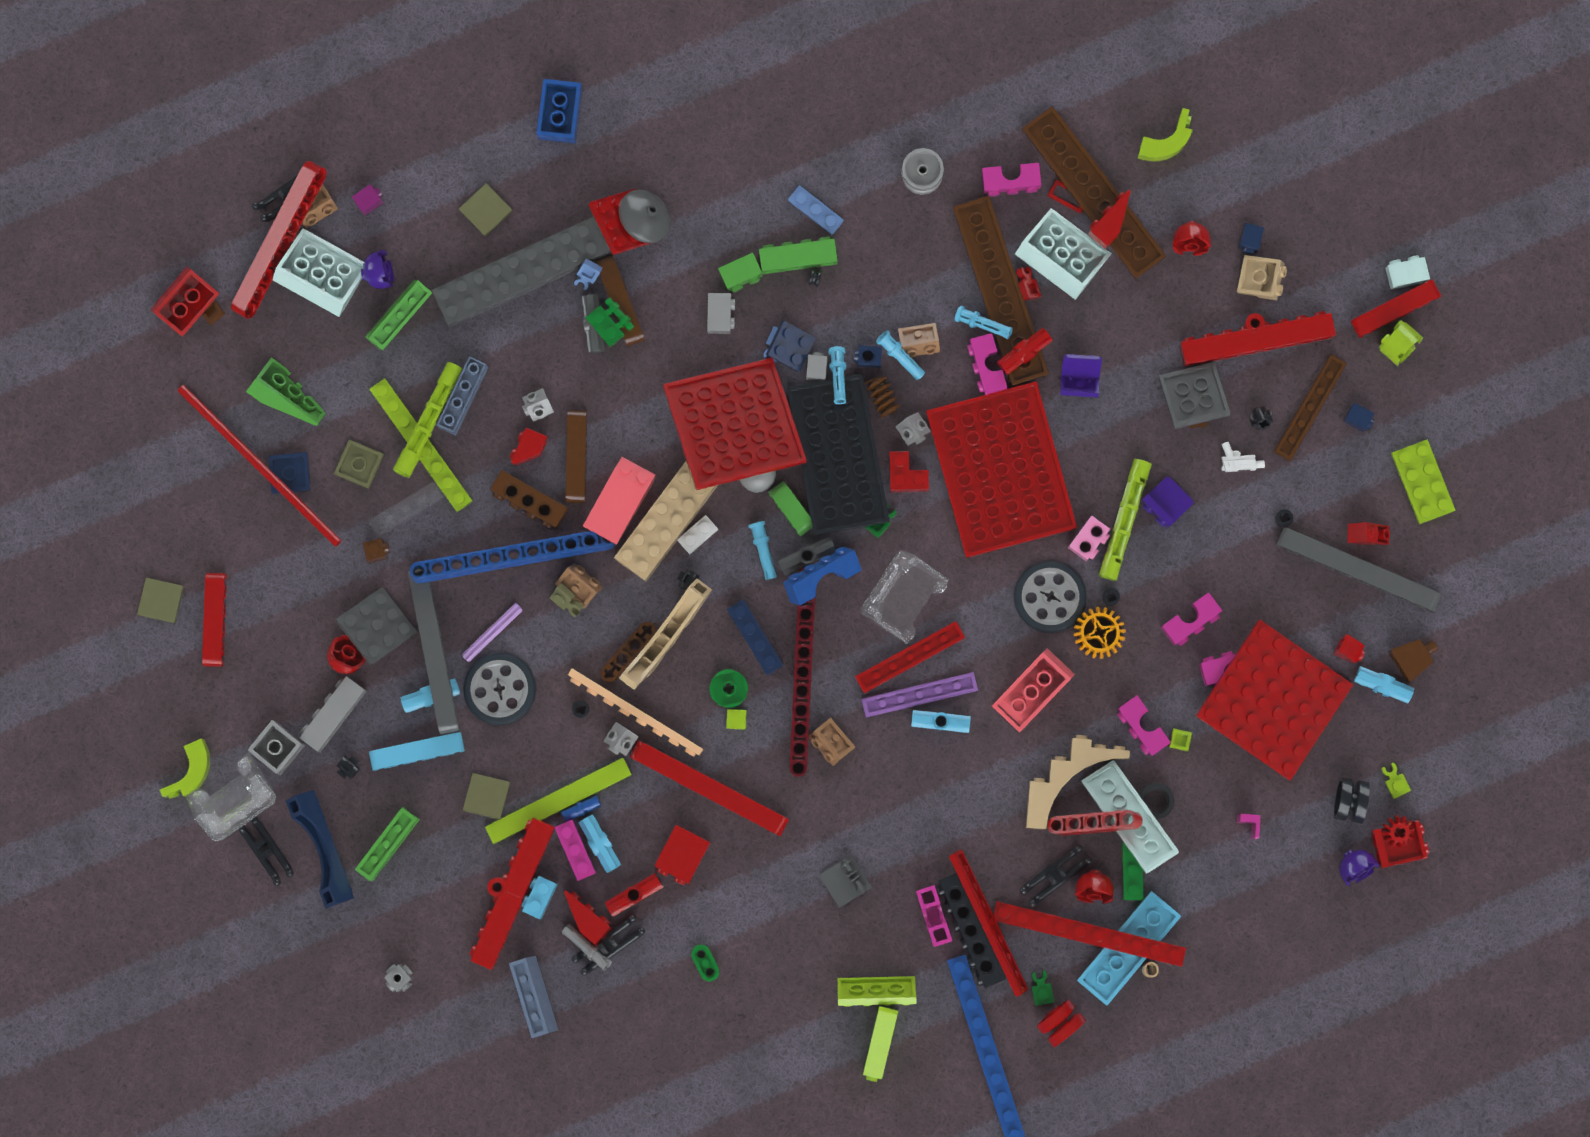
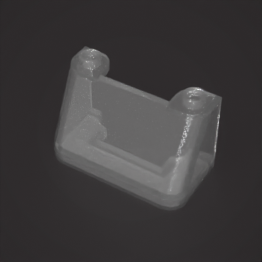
M900 551L896 554L865 601L860 614L907 644L915 636V627L912 624L932 593L938 594L945 590L949 579L917 556Z
M247 753L238 760L237 768L241 775L210 796L205 790L198 789L186 796L194 819L214 841L225 839L272 806L276 801L274 790L250 753Z

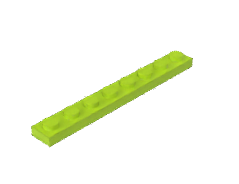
M384 378L370 388V391L408 443L417 422ZM428 439L419 460L456 512H459L473 501Z

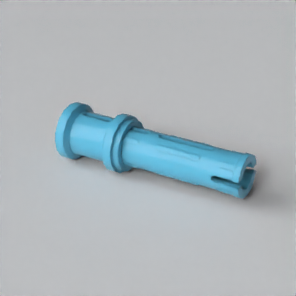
M960 306L955 315L956 322H964L969 324L971 328H982L1006 339L1010 338L1013 331L1012 327L982 317L979 312L969 311L964 306Z
M888 330L877 338L876 343L878 345L881 344L887 350L889 356L896 358L915 380L923 377L925 371L902 349L901 343L897 342Z
M835 346L828 350L829 355H831L829 368L833 372L835 404L846 403L844 370L846 369L844 354L846 352L844 347Z
M761 521L748 526L752 530L753 544L757 546L765 580L776 578L777 575L768 545L770 539L766 535L764 528L765 521Z

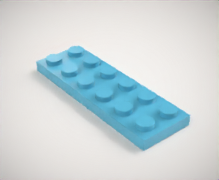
M1150 891L1118 931L1161 941L1180 919L1181 915ZM1103 948L1077 981L1107 1006L1146 958Z

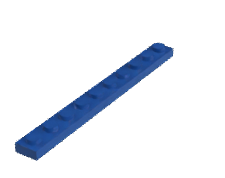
M966 955L947 960L1004 1136L1025 1137Z

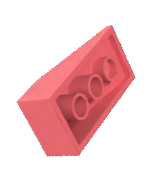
M621 457L583 527L617 545L652 487L655 474Z
M1047 648L992 707L1020 733L1075 674Z

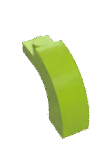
M1182 108L1176 131L1169 138L1156 140L1143 137L1138 159L1162 161L1178 154L1185 147L1192 133V129L1185 128L1189 127L1192 116H1188L1190 110Z
M199 739L184 746L189 759L188 772L179 782L160 789L162 797L172 799L179 796L180 791L184 797H188L202 786L210 769V753L205 739Z

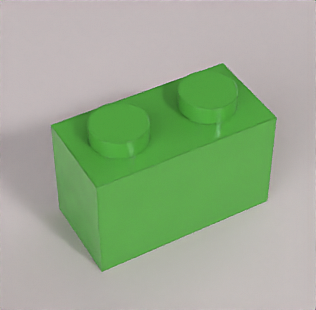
M753 253L718 268L727 291L732 290L733 293L743 289L742 285L747 283L752 285L759 282L760 277L763 276Z

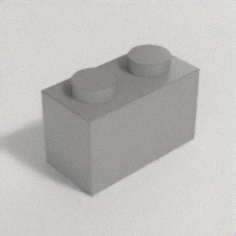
M708 293V334H731V329L735 328V318H731V310H735V299H732L731 293Z

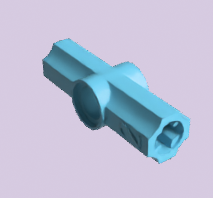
M1362 666L1359 667L1354 682L1373 689L1372 691L1375 693L1380 692L1383 694L1382 696H1390L1407 704L1414 693L1413 687L1396 681L1394 677L1384 673H1376Z
M450 679L453 697L460 695L456 679ZM430 685L420 688V691L400 697L405 713L422 707H431L433 699Z
M913 710L911 727L969 733L971 716ZM939 716L946 719V725L943 727L938 726L935 722Z
M592 814L578 822L588 839L587 842L595 856L599 858L605 871L609 873L621 866L619 859L612 849L611 842H609L606 833L601 830L594 815Z

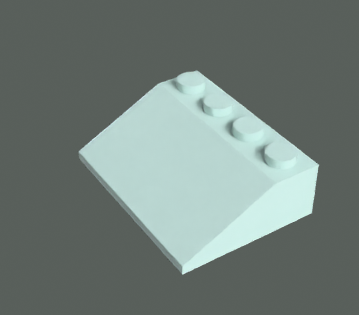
M1052 208L1024 239L1015 255L1075 300L1112 254Z
M303 228L276 267L272 280L340 317L362 280L361 269H363L364 262Z

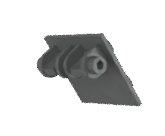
M852 855L819 875L839 908L872 888Z

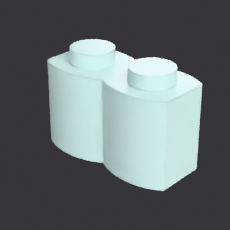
M1419 255L1409 257L1408 261L1401 262L1400 259L1390 261V265L1385 268L1391 290L1422 284L1430 280L1425 257L1419 258Z

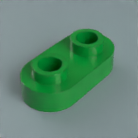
M706 945L695 946L691 952V957L701 977L708 982L716 980L720 971L710 949ZM700 950L705 952L703 958H699L697 955ZM708 968H712L714 971L711 976L706 973Z

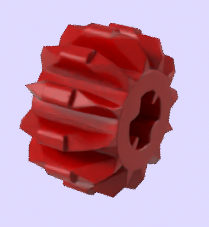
M1397 814L1394 815V821L1388 817L1387 821L1389 824H1382L1386 828V830L1381 831L1382 835H1386L1384 841H1390L1389 845L1391 847L1397 844L1398 848H1402V842L1409 845L1407 839H1414V836L1410 834L1415 831V828L1410 827L1413 823L1410 820L1406 821L1407 817L1404 815L1401 818ZM1396 828L1402 829L1399 830L1401 831L1399 835L1396 834Z

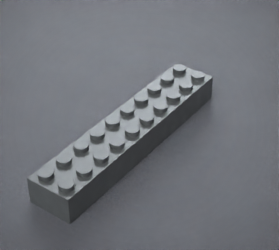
M592 217L439 286L432 291L448 326L451 328L580 269L585 259L595 262L612 253L595 218Z

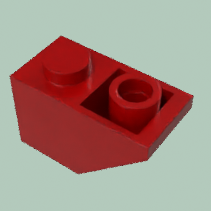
M529 428L521 431L517 439L519 442L517 449L514 448L510 455V459H512L511 464L517 466L540 457L547 444L548 437Z
M1368 522L1348 524L1347 543L1389 545V526Z

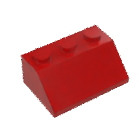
M186 267L150 310L183 337L219 293L194 271Z

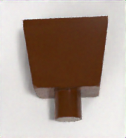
M1418 639L1388 652L1408 683L1434 662L1430 655L1436 652L1438 647L1433 640L1423 645L1422 641Z

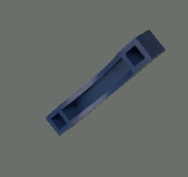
M315 791L304 792L285 800L292 819L299 823L308 833L318 851L322 871L319 892L325 908L328 909L354 899L352 888L347 880L345 870L341 864L338 851L335 848Z

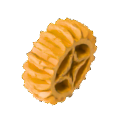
M1096 607V613L1090 608L1088 610L1089 616L1083 612L1082 617L1085 620L1077 619L1081 626L1075 625L1074 629L1079 630V632L1073 634L1074 637L1080 636V639L1075 641L1076 644L1081 642L1083 644L1079 650L1087 648L1088 650L1085 652V655L1087 656L1091 651L1093 652L1092 658H1095L1096 654L1099 653L1100 659H1103V653L1110 657V650L1116 654L1118 651L1115 646L1122 647L1118 640H1125V637L1120 636V634L1126 632L1125 629H1119V627L1124 625V622H1116L1120 616L1118 615L1113 618V610L1109 615L1106 614V607L1102 613H1100L1099 607ZM1097 617L1107 619L1112 625L1102 626ZM1091 620L1093 631L1084 636L1085 625ZM1096 628L1107 630L1102 634L1103 638H1100L1099 635L1092 636L1097 632ZM1115 630V639L1108 646L1106 635ZM1098 640L1102 648H1095L1087 641Z

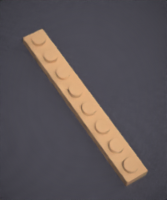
M570 670L568 675L571 677L570 681L579 687L581 684L588 687L587 692L595 697L597 694L604 697L603 702L611 707L614 704L619 706V711L629 717L632 714L637 717L635 720L637 723L644 727L646 724L653 727L652 732L660 737L663 734L669 737L668 742L676 747L679 744L686 748L685 752L695 757L697 754L700 756L704 749L576 670Z

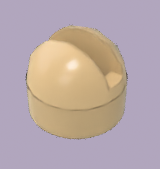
M1147 962L1143 965L1142 972L1146 977L1152 978L1157 976L1159 968L1156 963ZM1147 965H1149L1151 975L1148 974Z

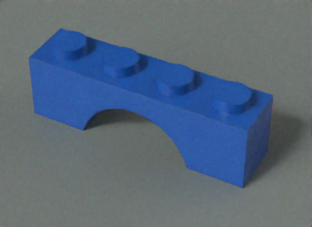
M840 547L832 555L822 557L816 564L806 566L802 572L790 575L789 579L784 581L783 584L790 602L802 605L816 597L817 584L824 575L833 572L836 576L847 579L862 569L855 550Z

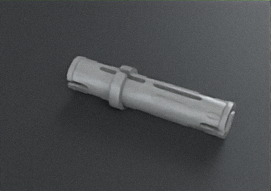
M568 924L563 929L562 934L580 948L590 961L593 960L603 971L609 968L612 961L600 952L601 949L598 946L595 947L571 924Z

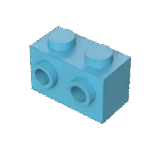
M538 876L537 879L534 878L529 887L532 891L529 897L525 896L521 906L524 907L522 911L535 918L542 919L558 884L541 876Z

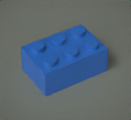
M543 79L536 133L539 140L576 144L583 90L581 83Z

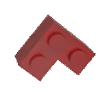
M909 451L889 452L890 492H928L929 470H909Z

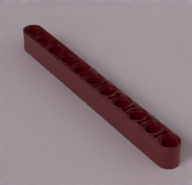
M815 597L802 605H797L790 772L795 777H802L807 772ZM803 610H809L811 617L804 620L801 618L800 613ZM808 629L810 631L809 638H801L799 635L800 631ZM807 648L810 652L809 656L801 658L798 654L799 650ZM806 667L809 671L808 675L800 677L797 674L799 668ZM798 687H806L808 690L807 694L802 697L799 696L796 692ZM800 705L805 706L807 709L806 714L803 716H799L796 713V708ZM797 725L805 726L806 732L803 735L795 733ZM795 745H804V753L796 754L794 752ZM796 763H801L804 766V771L800 774L793 771V766Z

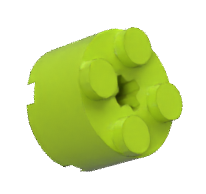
M1401 320L1394 327L1391 336L1387 334L1381 340L1382 344L1379 348L1387 358L1398 366L1416 349L1414 344L1416 342L1420 344L1423 337L1409 324Z

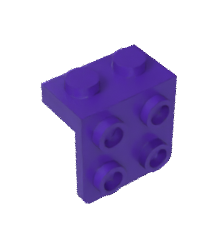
M1064 355L1060 379V395L1098 398L1102 358L1094 355Z
M1165 477L1141 500V503L1143 504L1142 508L1148 514L1152 513L1156 517L1155 521L1162 528L1165 526L1168 529L1193 505V500L1170 477Z

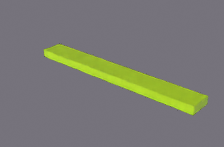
M621 758L501 818V820L493 822L485 827L492 843L496 844L523 830L528 820L532 821V818L543 820L632 774L624 758Z

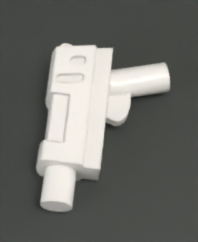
M1229 442L1222 444L1226 457H1221L1223 463L1222 471H1255L1256 468H1265L1264 460L1256 461L1255 455L1240 456L1241 453L1239 451H1232Z

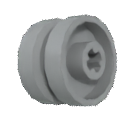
M921 148L910 152L903 161L901 173L906 188L920 195L930 194L935 191L942 182L944 172L943 161L937 153L930 149Z

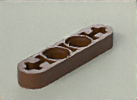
M643 622L601 670V678L605 682H614L648 644L656 633V627L653 623ZM646 626L648 628L651 626L652 634H646L643 637L646 641L643 643L636 634L642 635L644 633L643 627ZM632 640L640 642L638 650L630 649L629 644ZM620 654H625L628 658L627 663L624 665L617 663V657ZM614 662V664L617 667L621 668V670L618 672L617 669H615L613 671L614 677H608L606 679L605 670L607 669L610 671L613 668V666L610 664Z

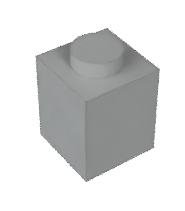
M813 352L812 355H808L806 380H826L827 356H824V353Z

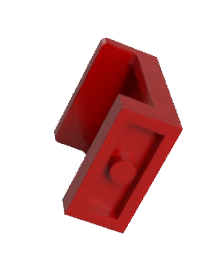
M1419 820L1412 821L1413 824L1410 826L1415 828V831L1410 833L1414 836V839H1407L1409 845L1402 842V848H1398L1397 844L1391 847L1389 845L1390 841H1384L1386 835H1382L1381 831L1386 830V828L1371 830L1379 869L1427 858L1429 848L1428 844L1424 843L1422 835H1425L1423 824H1419ZM1396 828V834L1399 835L1401 833L1399 830L1402 829Z
M675 825L654 866L658 868V873L666 877L668 873L674 876V881L683 886L685 882L690 884L711 843Z

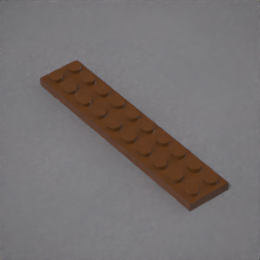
M1050 107L1022 128L1024 134L1092 223L1096 219L1099 221L1104 216L1102 214L1109 205L1111 207L1114 206L1116 203L1115 199L1119 193L1054 107ZM1127 205L1120 233L1109 246L1136 280L1165 259L1166 255Z
M988 195L954 206L953 211L989 319L1013 328L1009 339L995 334L1003 358L1024 339L1027 340L1035 334ZM1041 350L1032 360L1020 365L1016 370L1008 374L1012 387L1049 375Z

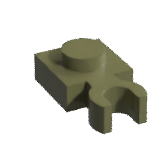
M562 583L557 586L550 597L562 610L569 609L573 617L579 615V611L584 608L581 602L574 600L576 595Z

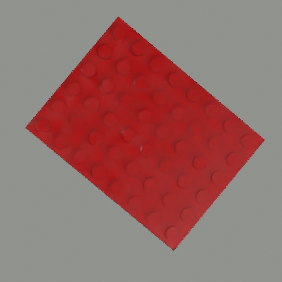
M1037 381L926 411L966 558L1077 529Z

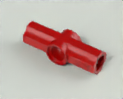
M1042 328L1027 340L1024 339L1018 343L1010 353L997 361L1001 370L1008 375L1020 365L1032 360L1040 350L1053 340L1049 333Z
M654 873L604 903L612 917L662 889L663 886ZM633 889L639 892V898L635 901L629 898V892Z

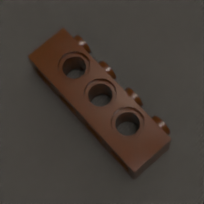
M503 470L500 471L490 488L494 498L503 501V499L509 501L510 507L517 511L521 508L526 511L525 515L534 521L536 518L542 520V525L550 530L553 527L558 529L569 510L564 505ZM515 487L517 489L516 495L508 496V489ZM532 497L534 500L533 504L525 506L523 503L524 499ZM544 506L550 508V512L546 516L540 514V509Z

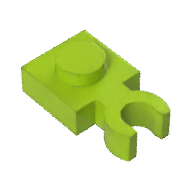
M1391 763L1392 772H1387L1385 767L1381 768V770L1389 778V780L1385 781V784L1392 798L1395 799L1410 792L1411 789L1403 773L1397 775V766L1395 763Z

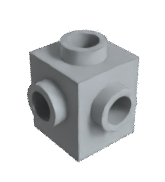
M543 388L522 397L525 403L522 406L526 416L530 415L533 422L554 413Z
M918 412L907 417L896 426L908 446L916 443V445L920 444L926 439L925 435L930 432L926 422Z
M615 722L603 742L610 745L608 749L616 755L620 752L626 756L639 736Z
M393 964L386 971L387 975L384 978L387 982L385 984L392 992L394 990L396 992L401 990L405 992L412 985L411 981L414 978L411 974L413 972L407 965L398 964L396 966ZM397 974L401 976L399 982H396L394 979Z

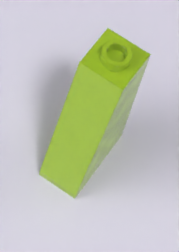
M883 1006L878 1007L863 1075H866L867 1080L877 1082L878 1079L883 1077L898 1015V1010Z

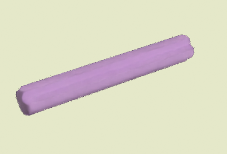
M517 603L512 605L462 653L463 658L468 662L471 661L522 612V608Z

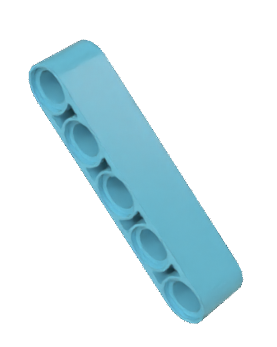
M458 732L369 751L372 771H376L381 768L386 769L400 764L414 763L418 760L423 761L437 756L442 757L456 752L461 753L465 749L462 734Z

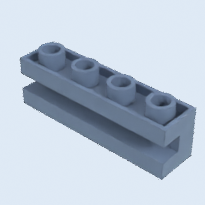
M469 356L437 423L438 428L455 436L457 435L489 368L487 364Z
M536 956L509 963L531 1038L557 1031L558 1027Z

